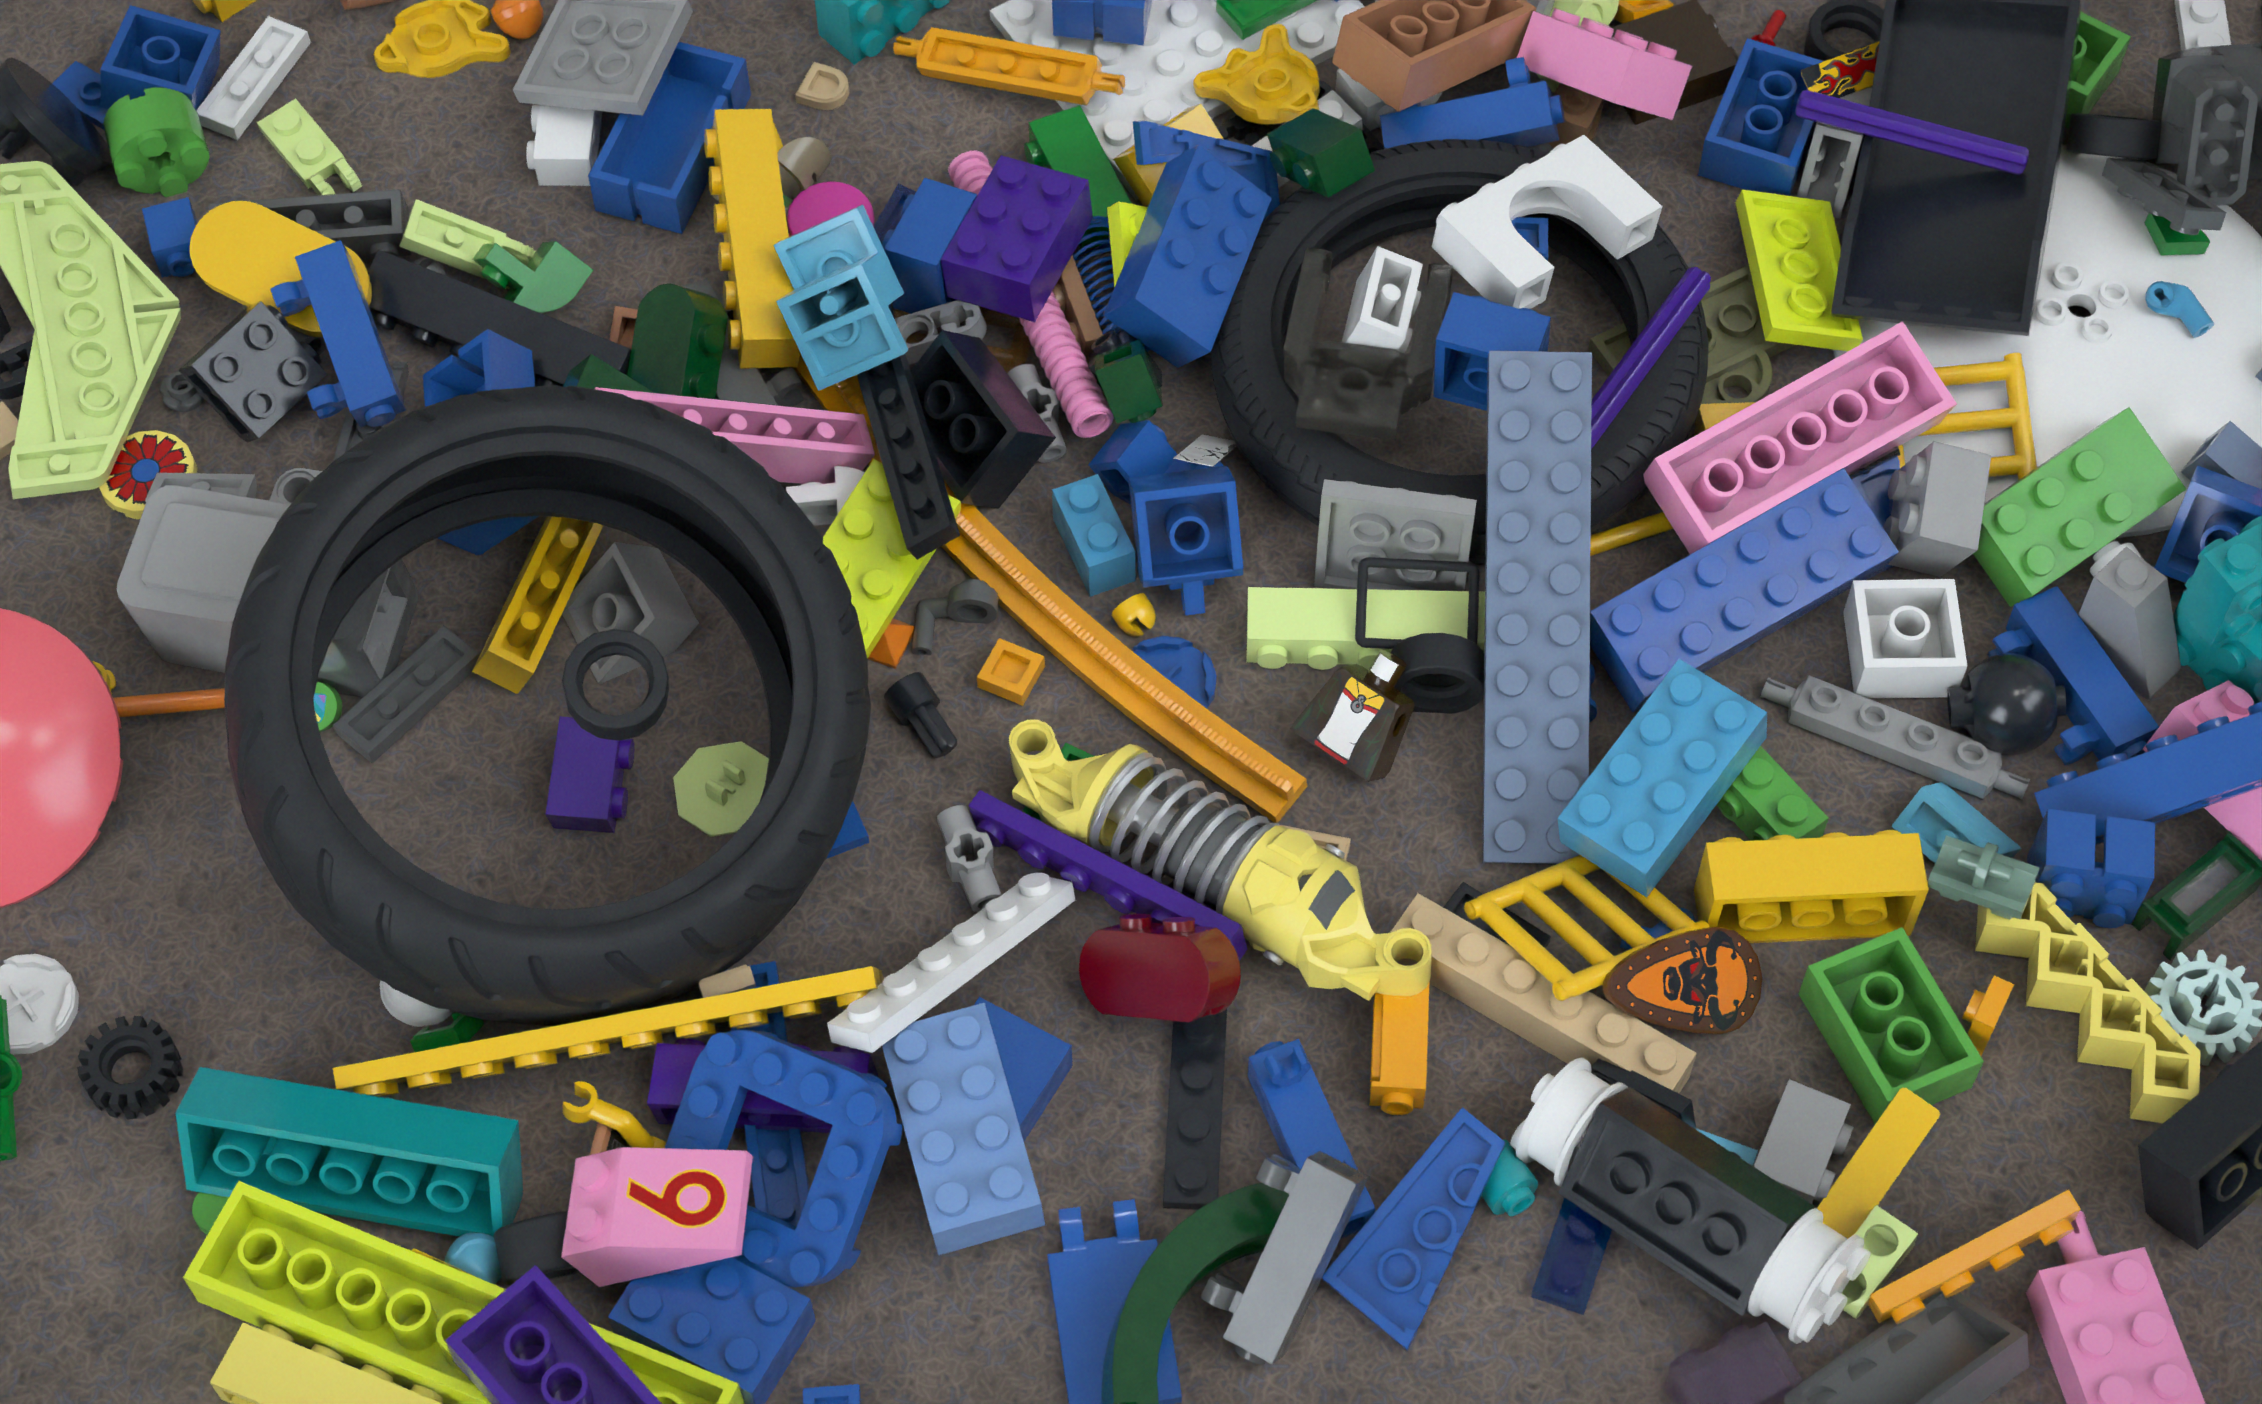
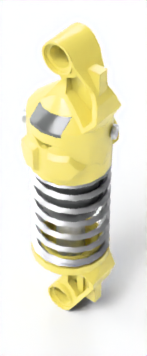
M1026 720L1020 722L1012 729L1009 735V747L1013 772L1018 780L1017 785L1012 790V796L1014 800L1037 812L1043 823L1101 853L1110 850L1111 857L1121 863L1132 857V869L1142 874H1146L1153 869V879L1165 886L1174 880L1173 887L1175 891L1187 897L1193 896L1196 902L1210 909L1214 908L1216 912L1241 924L1245 939L1249 941L1253 949L1264 952V957L1278 965H1282L1283 961H1286L1298 968L1309 987L1323 989L1345 987L1369 1001L1374 993L1413 996L1421 993L1428 986L1431 979V943L1421 931L1412 928H1401L1384 934H1375L1372 931L1365 912L1358 869L1355 865L1343 859L1345 853L1331 844H1326L1325 848H1322L1315 844L1308 833L1279 826V823H1269L1265 816L1250 818L1246 805L1234 804L1229 806L1224 793L1213 792L1208 794L1203 781L1193 780L1187 782L1183 771L1173 768L1166 771L1161 758L1153 757L1152 753H1148L1147 750L1138 745L1128 744L1108 754L1067 761L1063 757L1052 728L1046 722ZM1031 751H1041V753L1035 755L1026 754ZM1167 779H1177L1179 787L1165 798ZM1157 788L1156 795H1151V793ZM1197 790L1200 794V799L1187 804L1188 791ZM1177 801L1176 808L1172 807V804ZM1213 801L1219 802V804L1221 805V809L1217 808L1216 806L1210 803ZM1130 831L1137 834L1130 846L1119 855L1122 840ZM1148 841L1158 846L1149 860L1140 866L1142 854ZM1412 959L1418 963L1412 966H1403L1398 964L1397 961Z

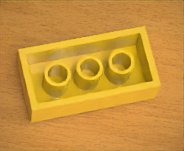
M1884 830L1866 836H1848L1845 833L1834 832L1825 834L1820 838L1796 839L1791 835H1777L1768 840L1743 841L1740 838L1727 837L1712 843H1706L1694 886V896L1698 921L1704 920L1710 927L1735 930L1747 939L1749 943L1876 938L1903 927L1908 936H1911L1929 889L1919 833L1901 834V832L1896 830Z

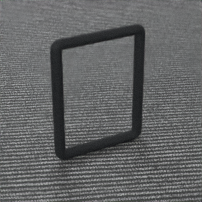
M1366 557L1359 562L1355 640L1359 646L1364 648L1393 649L1396 644L1402 641V639L1365 638L1368 567L1470 572L1467 639L1477 644L1480 572L1476 564L1471 562Z

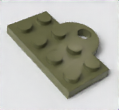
M1749 265L1711 282L1710 289L1701 299L1708 335V370L1701 404L1757 402L1765 398L1769 393L1773 375L1772 364L1769 358L1795 346L1794 344L1765 341ZM1622 323L1590 338L1588 350L1592 352L1593 357L1608 377L1631 347L1625 324ZM1729 386H1738L1746 390L1748 396L1733 398L1727 395L1724 389Z

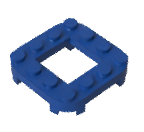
M751 1030L717 1033L709 1039L694 1064L665 1148L727 1150L748 1089L833 1125L797 1226L747 1205L742 1255L732 1257L788 1287L817 1286L829 1282L844 1269H851L857 1261L861 1250L853 1246L889 1146H899L902 1124H897L893 1102L885 1090L887 1085L872 1074L860 1073L783 1041L777 1038L778 1035L774 1033Z

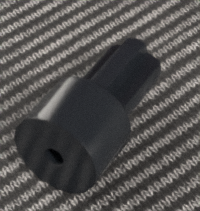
M915 672L898 680L886 691L884 699L903 726L911 724L932 757L939 758L943 755L945 756L957 746V738L937 710L940 699L923 673Z

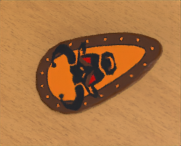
M1710 927L1686 931L1634 951L1621 960L1606 975L1603 981V992L1605 997L1618 1009L1642 1022L1690 1033L1724 1034L1739 1029L1752 1017L1761 996L1762 973L1758 956L1747 939L1735 930Z

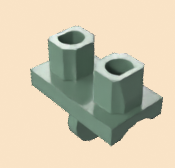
M1946 835L1937 861L1928 878V887L1939 891L1940 896L1957 902L1963 899L1989 908L1992 914L2009 920L2013 917L2021 919L2040 867L1997 853L1998 845L1987 842L1985 848Z

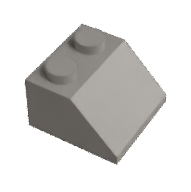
M614 542L575 587L562 613L577 644L593 633L618 629L635 632L651 641L662 656L675 652L699 624L660 550L654 547ZM612 655L600 658L590 666V669L597 683L601 684L641 665L630 657Z

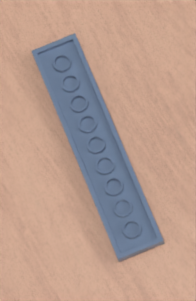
M1489 351L1482 863L1556 865L1579 855L1560 842L1558 817L1589 777L1592 352Z

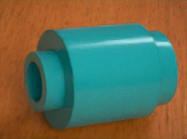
M1502 1139L1505 1141V1147L1481 1197L1495 1215H1501L1506 1212L1509 1216H1515L1525 1211L1534 1202V1192L1538 1187V1180L1526 1164L1517 1158L1516 1151L1510 1146V1142Z

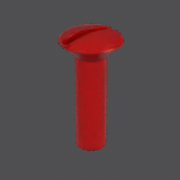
M1775 10L1762 34H1757L1751 39L1775 46L1773 40L1785 21L1786 14L1782 10Z

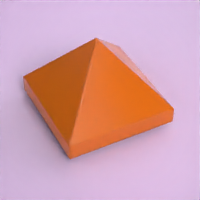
M893 618L868 659L896 669L914 635V626Z

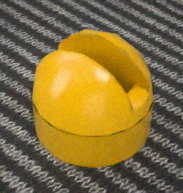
M1139 593L1126 599L1111 614L1118 627L1125 634L1132 637L1144 635L1137 621H1134L1136 618L1149 629H1152L1155 625L1156 614L1153 605L1144 593Z

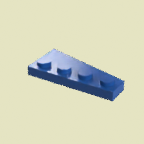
M1463 1107L1322 1276L1323 1281L1407 1351L1505 1147V1141Z

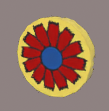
M158 430L140 431L127 436L107 481L99 488L109 507L124 513L126 517L138 520L141 519L146 505L145 499L157 473H197V465L188 445L175 435Z

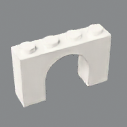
M1582 135L1568 144L1557 145L1548 155L1531 164L1525 163L1519 166L1513 174L1496 183L1484 185L1476 194L1460 203H1451L1446 206L1437 217L1432 248L1484 298L1491 302L1518 309H1531L1546 300L1554 266L1516 231L1511 222L1513 219L1537 213L1565 217L1585 229L1618 260L1653 240L1663 206L1591 140Z

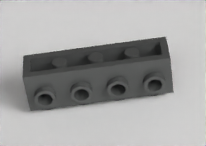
M400 189L249 201L262 205L336 242L341 240L343 245L354 251L360 259L374 260L378 249L397 257L412 256V251L399 247L410 215L409 208ZM224 203L209 204V211Z

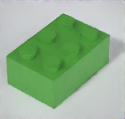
M1903 927L1808 966L1799 996L1874 1124L1877 1123L1901 1088L1909 1089L1930 1105L1972 1088L1984 1061Z

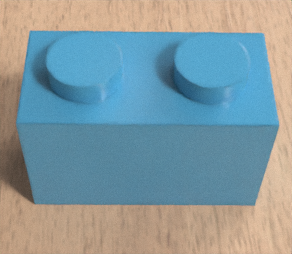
M1096 474L1052 489L1053 520L1089 597L1136 581L1135 549L1099 475Z

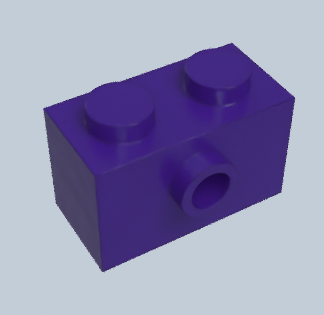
M559 716L545 814L553 828L615 832L617 818L624 819L627 812L628 790L622 787L624 769L631 770L635 753L634 739L616 741L597 738L580 728L573 717Z

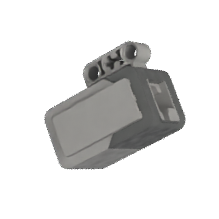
M294 468L286 471L275 483L270 500L177 485H167L158 488L150 495L118 579L116 591L119 599L162 660L169 663L225 673L232 624L256 558L285 510L322 471L305 468ZM402 558L381 574L358 598L341 622L328 647L317 681L331 685L339 694L363 698L397 667L419 595Z

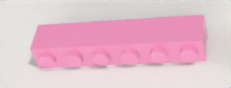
M595 387L596 390L619 393L636 400L646 401L710 429L714 435L725 437L765 468L769 476L778 482L798 484L808 482L835 483L834 466L852 467L863 471L875 455L864 414Z

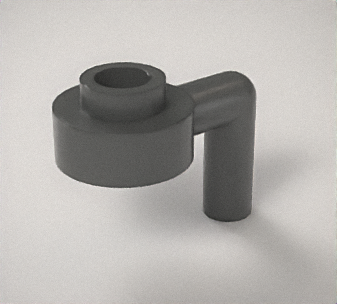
M967 579L953 586L949 591L948 597L920 601L916 607L912 654L921 655V650H924L923 655L932 654L935 618L951 617L953 620L963 623L988 624L994 621L997 617L998 593L982 580Z

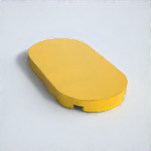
M232 201L213 208L201 218L191 236L190 257L196 272L216 292L247 307L262 301L265 306L271 305L281 313L280 307L277 308L270 289L285 282L302 280L295 256L336 241L257 203ZM345 246L352 258L367 303L370 305L372 287L369 274L360 257ZM312 304L294 315L285 317L288 327L308 336L323 337Z

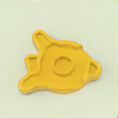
M427 0L416 3L401 11L394 18L396 26L391 34L387 33L384 41L374 51L376 65L384 72H402L416 77L434 78L456 72L465 65L477 61L502 62L509 57L510 46L504 36L481 31L491 24V14L488 8L471 0Z
M1273 24L1263 30L1258 50L1248 52L1242 48L1232 49L1222 67L1203 71L1197 74L1193 80L1194 91L1197 96L1220 100L1231 107L1236 115L1256 124L1284 123L1295 119L1312 108L1319 110L1317 98L1320 92V83L1317 68L1314 62L1305 54L1294 50L1289 45L1288 31L1282 24Z

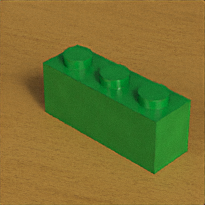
M1080 105L1028 122L1029 142L1024 143V151L1028 163L1088 179L1093 216L1108 218L1107 208L1117 202L1132 204ZM1094 227V228H1090V229H1088V230L1085 231V233H1084L1083 236H1086V235L1091 234V233H1093V232H1100V231H1107V232H1109V228H1107V227ZM1109 235L1091 237L1081 242L1079 246L1083 248L1085 245L1097 240L1108 239ZM1101 244L1095 245V246L1090 247V248H1088V249H1091V248L1100 246Z

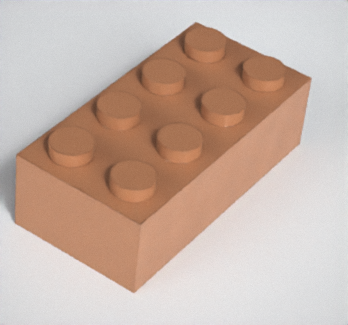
M1379 0L1343 16L1332 63L1347 73L1354 81L1359 82L1382 99L1385 104L1400 112L1505 63L1506 60L1516 58L1533 11L1536 12L1537 8L1526 0Z

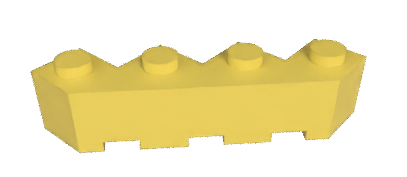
M2035 882L2021 919L2013 917L2009 920L1992 914L1989 908L1978 905L1975 951L2029 958L2026 1006L2080 1013L2077 1062L2132 1069L2130 1119L2165 1123L2199 1094L2200 1050L2186 1035L2179 1036L2160 1015L2162 1012L2161 1008L2132 978L2127 980L2107 959L2109 953L2080 922L2075 925L2056 905L2057 898L2043 883Z

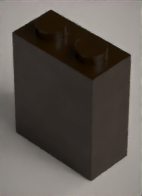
M1691 0L1612 27L1614 29L1612 37L1615 36L1617 29L1639 36L1643 40L1648 41L1646 49H1648L1650 42L1677 50L1675 60L1692 66L1676 111L1724 95L1739 58L1736 51L1731 46L1728 47L1720 36L1713 16L1706 14L1697 0ZM1623 106L1634 125L1660 117Z

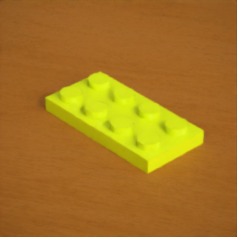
M1742 189L1735 204L1765 341L1850 351L1859 346L1863 337L1858 319L1831 316L1841 246L1830 201Z
M873 459L823 536L822 542L832 551L850 589L851 603L858 615L867 659L936 551L935 549L917 560L907 550L883 464ZM948 495L956 519L961 511V501Z

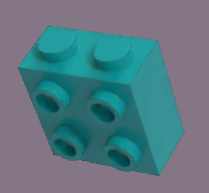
M2262 516L2249 522L2239 535L2227 541L2219 538L2208 544L2199 553L2198 566L2185 584L2187 590L2178 610L2210 647L2228 637L2232 641L2243 637L2256 625L2257 621L2262 619Z

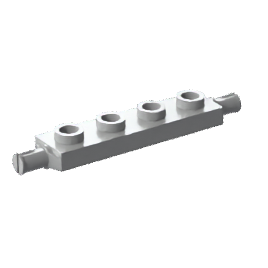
M1809 675L1797 689L1768 677L1760 698H1765L1788 707V723L1982 799L1992 791V788H1995L2022 800L2030 779L2001 769V753L1989 750L1981 743L1969 737Z

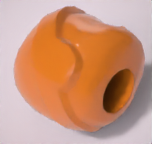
M495 0L491 8V14L497 26L505 34L515 39L531 38L537 33L543 21L544 14L540 0Z

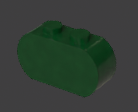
M662 284L652 289L638 306L627 376L654 393L715 399L728 322L726 311L720 301L712 295L676 284Z

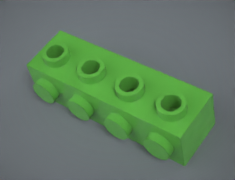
M1761 746L1717 803L1722 814L1733 821L1751 841L1768 840L1777 835H1791L1796 839L1820 838L1824 834L1829 819Z

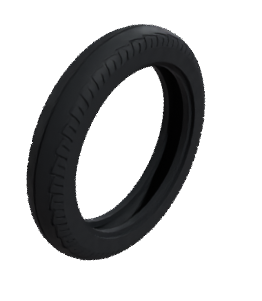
M1474 139L1431 140L1381 149L1370 154L1375 169L1374 172L1329 198L1302 186L1286 198L1262 222L1211 350L1212 375L1223 417L1235 444L1245 460L1268 488L1288 506L1312 523L1319 526L1324 479L1352 481L1364 485L1403 488L1415 492L1455 495L1460 498L1477 500L1469 562L1474 564L1485 563L1486 474L1444 475L1406 469L1382 461L1349 444L1330 430L1313 413L1301 397L1286 364L1284 348L1291 323L1300 305L1321 278L1338 263L1372 243L1390 236L1416 229L1436 227L1437 217L1446 206L1451 203H1460L1476 194L1484 185L1496 183L1513 174L1519 166L1525 163L1531 164L1548 155L1546 152L1521 145L1515 146L1509 143L1488 140L1477 141ZM1547 213L1523 216L1548 218V246L1575 262L1599 283L1620 313L1631 345L1689 269L1674 243L1658 223L1653 240L1617 260L1585 229L1570 219ZM1701 301L1591 449V532L1618 517L1649 491L1644 482V472L1654 458L1685 442L1691 431L1702 402L1708 370V335Z

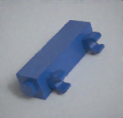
M1524 57L1506 60L1505 64L1510 88L1422 107L1421 102L1400 112L1380 115L1384 149L1408 143L1431 140L1442 141L1443 139L1488 140L1525 147L1559 141L1557 124L1565 123L1560 95L1552 96L1546 80L1531 83L1529 69L1525 64Z
M341 240L295 256L302 280L276 285L270 289L277 308L280 307L284 317L294 315L312 304L339 380L336 384L322 385L307 391L313 410L317 412L319 419H325L336 415L342 409L348 407L360 427L366 425L376 427L391 422L396 414L406 411L351 256Z
M2058 586L2015 604L2005 628L2007 631L1993 638L1992 642L1996 649L1989 651L1987 655L1991 657L1998 654L2014 653L2028 656L2040 662L2051 672L2054 677L2055 686L2064 685L2066 715L2074 724L2073 727L2060 734L2059 737L2064 743L2054 748V751L2064 765L2080 760L2091 751H2093L2099 761L2120 753H2126L2128 759L2146 753L2143 748L2159 728L2158 724Z
M1297 1039L1285 1044L1281 1041L1271 1042L1259 1048L1254 1055L1249 1056L1248 1079L1283 1158L1296 1165L1299 1169H1302L1307 1157L1322 1151L1358 1170L1300 1040ZM1366 1186L1360 1195L1341 1238L1359 1232L1375 1213V1206Z

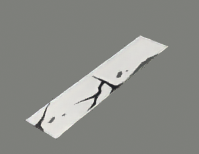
M1202 434L1173 459L1213 467L1237 445L1232 440Z

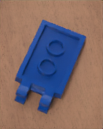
M1135 1199L1113 1202L1116 1237L1085 1241L1080 1207L1058 1210L1063 1252L1047 1254L1068 1404H1102L1103 1363L1113 1324L1141 1268L1158 1246L1157 1239L1140 1241ZM1168 1319L1162 1337L1158 1357L1157 1384L1159 1404L1182 1403L1170 1319Z

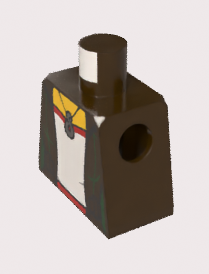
M1380 650L1369 670L1358 664L1341 666L1294 721L1290 729L1366 781L1370 782L1385 778L1392 768L1414 709V701L1394 688L1407 664L1396 655Z

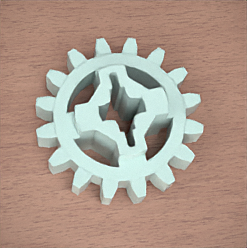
M2198 950L2193 961L2190 962L2187 956L2180 952L2176 954L2171 965L2164 961L2159 965L2154 977H2151L2145 993L2161 1008L2162 1012L2160 1015L2179 1036L2186 1035L2200 1050L2202 1065L2208 1066L2215 1053L2224 1063L2230 1062L2236 1050L2241 1053L2247 1051L2253 1041L2252 1038L2256 1037L2262 1027V1021L2258 1019L2262 1013V1001L2252 999L2259 989V985L2257 982L2244 984L2241 978L2246 968L2241 965L2232 971L2225 967L2227 958L2223 954L2213 963L2208 962L2204 950ZM2204 995H2207L2208 999L2205 1004L2207 1006V1010L2204 1017L2201 1018V1000L2203 999Z

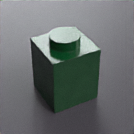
M1141 339L1095 356V373L1116 423L1129 420L1130 423L1146 420L1156 413L1157 408L1163 406L1162 391Z

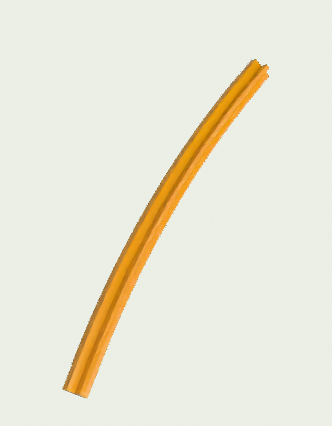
M800 353L798 367L793 368L825 411L864 414L875 453L868 465L871 464L873 459L882 463L857 375L818 391ZM944 481L948 495L957 499ZM961 503V511L955 519L960 536L941 547L972 579L982 580L998 593V604L1085 683L1147 733L1216 784L1241 799L1272 822L1278 823L1307 788V779L1231 727L1155 670L1047 578L974 505Z

